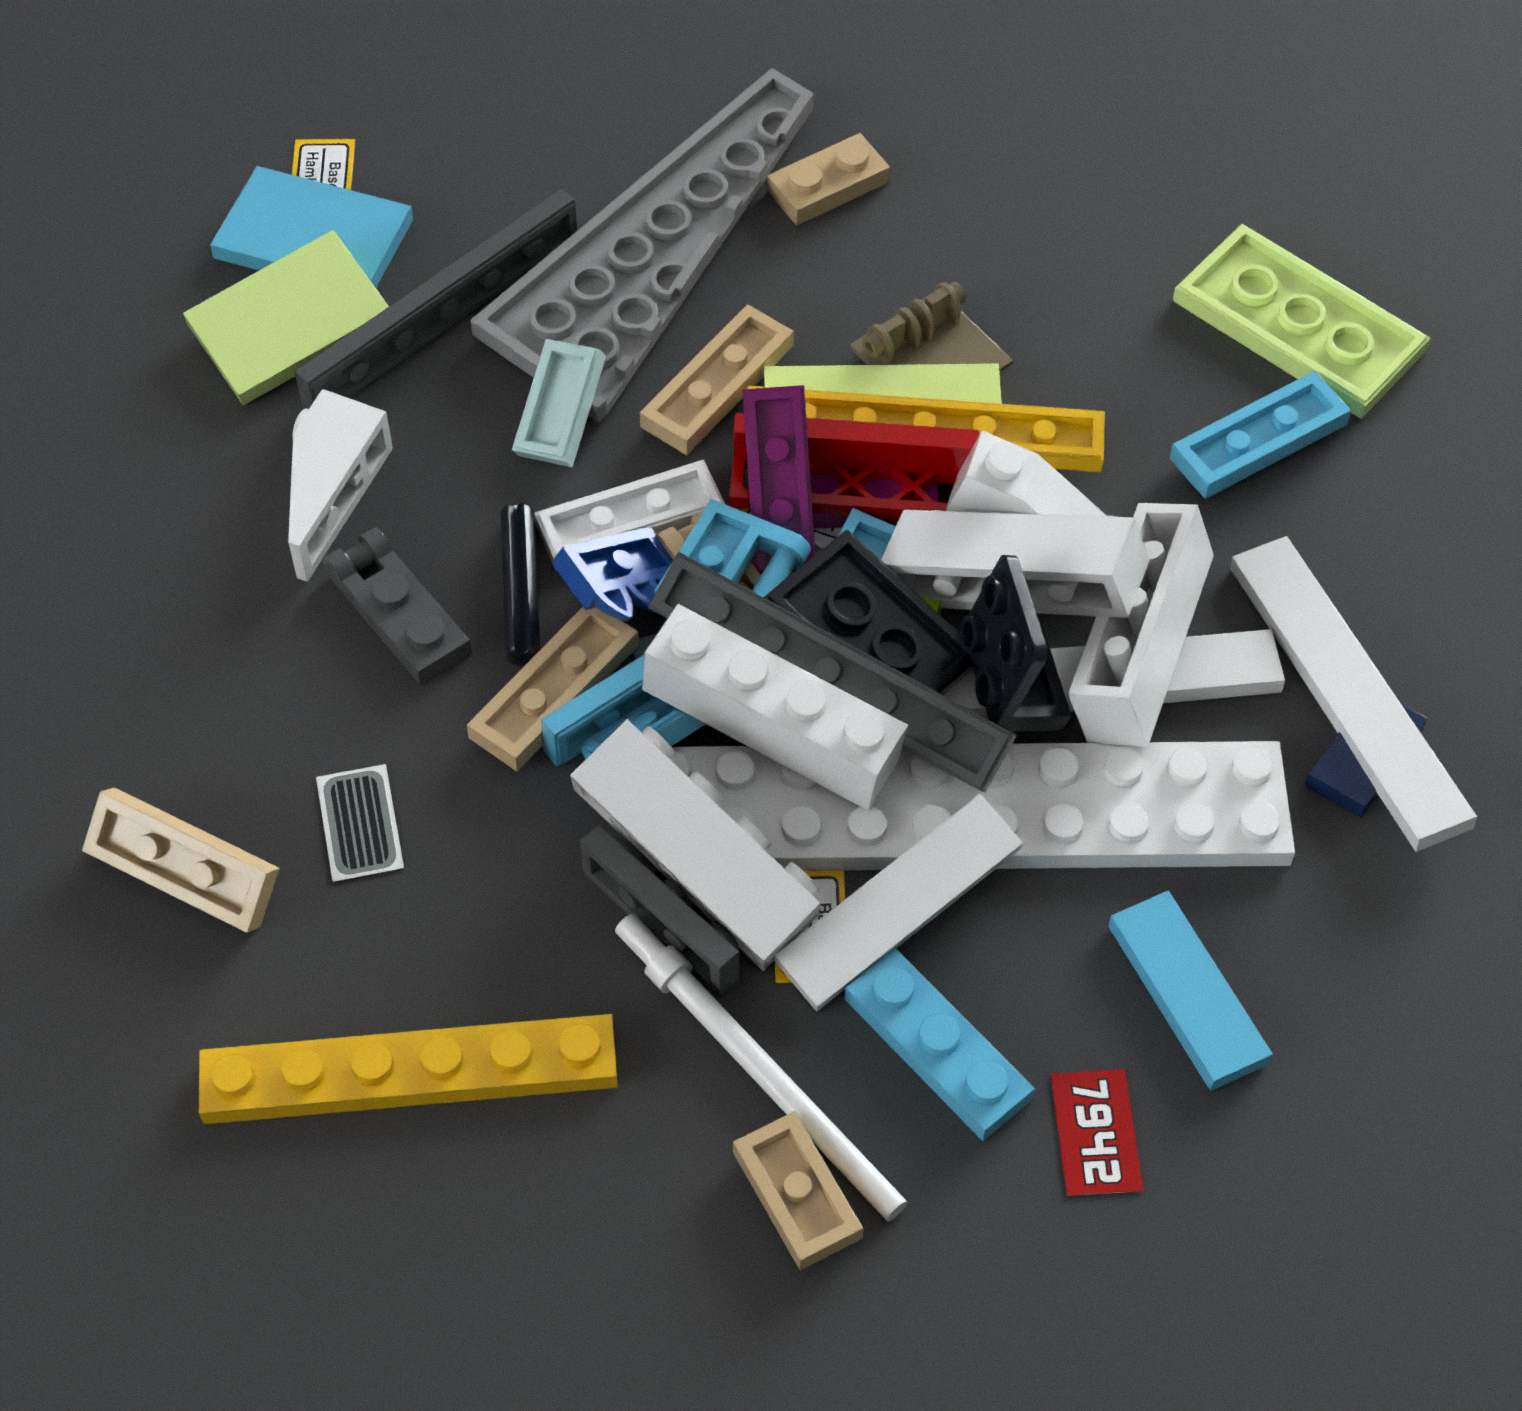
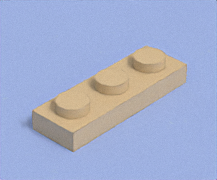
M747 304L640 411V427L687 456L743 399L742 389H747L748 386H755L764 377V366H775L794 346V331Z
M582 607L467 724L469 739L518 772L543 746L541 719L608 678L639 646L638 631L622 620L605 614L597 607L585 610Z
M115 787L99 793L82 849L83 852L246 933L261 927L280 869Z

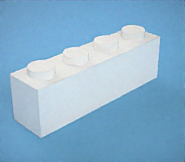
M1138 503L1133 517L1135 518L1150 562L1129 617L1096 616L1068 692L1087 743L1148 747L1214 556L1198 505Z
M903 510L881 559L918 595L941 601V608L971 610L981 592L984 579L990 576L1000 556L1016 555L1019 558L1036 613L1118 618L1129 617L1150 562L1134 517L942 510Z
M677 604L645 651L642 690L866 810L870 809L899 761L908 724L680 604Z
M626 719L570 775L574 790L621 836L629 840L640 851L642 856L666 879H670L678 884L687 894L691 903L711 922L716 921L723 925L735 938L739 949L764 971L774 961V955L791 943L819 915L820 902L814 897L819 891L818 886L796 864L790 862L783 868L766 851L771 845L768 838L749 819L742 816L735 822L718 806L723 797L703 775L694 771L688 777L670 760L675 755V751L659 733L649 726L640 732Z

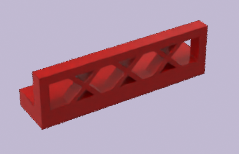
M736 413L733 432L734 458L729 506L750 509L749 488H744L745 470H748L744 413ZM807 418L810 477L816 474L831 475L841 484L840 487L830 494L812 492L813 513L849 516L852 508L875 518L899 520L903 510L945 511L948 503L935 502L924 491L935 483L955 484L962 465L979 437V430ZM875 479H889L902 490L890 499L874 498L864 486Z

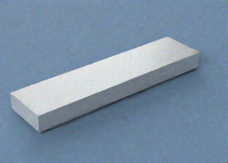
M979 793L775 954L774 961L817 1012L844 991L845 987L894 948H898L1022 848L1023 842L982 794Z

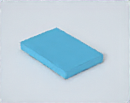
M256 166L211 242L210 247L214 259L261 270L334 229L372 284L377 288L413 221L412 206Z

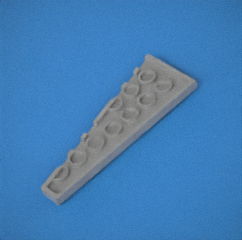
M771 68L470 320L472 335L533 378L546 339L600 349L606 355V359L588 415L599 423L607 416L766 180L767 175L771 173L812 112L814 93Z

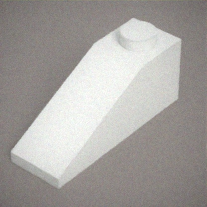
M324 389L321 390L309 409L305 408L300 412L293 427L288 543L296 576L298 579L306 582L313 575L322 558L393 449L386 411Z
M983 430L958 473L945 510L956 512L1107 516L1039 454Z

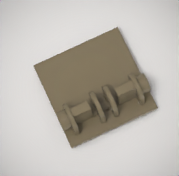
M946 282L939 283L935 286L933 293L922 300L913 299L908 303V308L901 307L897 309L893 318L881 325L873 324L868 328L866 335L850 344V349L867 365L999 363L1000 373L1013 365L1014 361L961 311V304L966 301V294L957 282L950 284Z

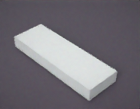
M700 460L534 512L535 526L552 562L563 546L649 526L655 534L672 526L679 530L692 524L691 517L703 512L710 499L723 504L725 502L705 461Z

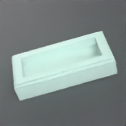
M551 339L545 340L512 447V451L518 456L573 467L606 359V355L600 349Z

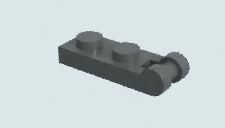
M377 527L358 537L359 544L344 552L338 548L322 558L323 565L335 585L420 686L472 654L469 638L396 555L385 535ZM372 564L378 572L363 580L357 572Z

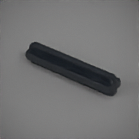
M526 503L519 505L508 504L501 510L507 660L516 666L527 664L540 651L535 521L533 508Z

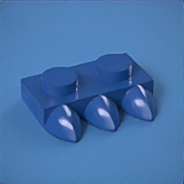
M649 526L563 546L552 561V564L585 610L597 607L613 618L628 621L632 617V604L643 610L655 612L648 607L655 596L656 587L673 559Z

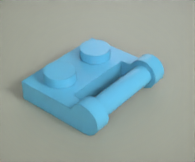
M710 499L679 552L736 583L740 581L758 549L771 554L772 558L752 590L764 597L788 578L793 569H799L804 564L811 552V547L805 538L793 531ZM666 573L664 574V576H663V578L661 579L660 583H659L658 586L656 587V589H655V594H656V592H657L659 586L661 585V583H662V581H663V579H664Z

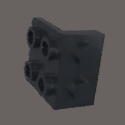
M1001 555L990 576L984 579L976 602L970 613L963 618L960 626L961 647L966 654H969L976 676L975 691L977 700L981 706H985L990 721L1010 732L1063 731L1072 715L1040 615L1035 611L1019 558L1016 555Z

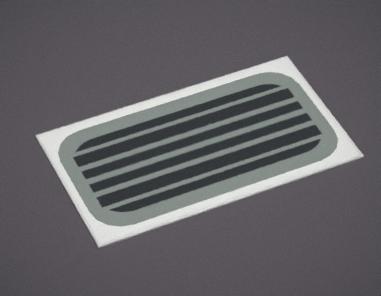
M386 764L316 777L332 881L403 869L404 864Z

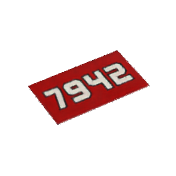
M1125 1069L1050 1073L1067 1196L1144 1191Z

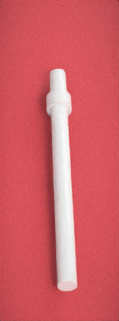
M630 914L622 919L617 925L615 933L646 965L644 970L646 976L663 993L672 992L787 1115L794 1111L796 1112L813 1143L887 1222L899 1215L906 1207L907 1200L691 974L693 966L674 945L666 947L635 914Z

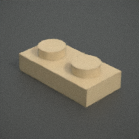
M858 133L767 175V192L793 223L798 226L890 182V166L864 136Z
M795 1111L733 1141L734 1156L800 1271L863 1238L864 1228Z

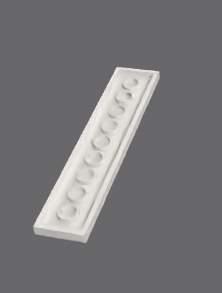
M1280 741L1149 742L1148 747L1100 743L1012 744L986 793L979 791L902 748L898 763L869 810L860 807L748 746L672 747L675 755L670 759L688 777L694 771L703 775L723 797L718 806L735 822L744 816L755 824L771 843L766 851L783 868L792 862L802 870H883L979 793L982 794L1023 842L1022 848L996 869L1291 866L1295 855ZM645 859L646 867L651 872H659L648 860Z

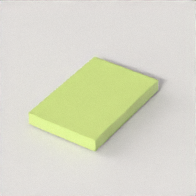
M333 229L185 311L183 315L188 326L244 406L295 377L294 371L389 306Z

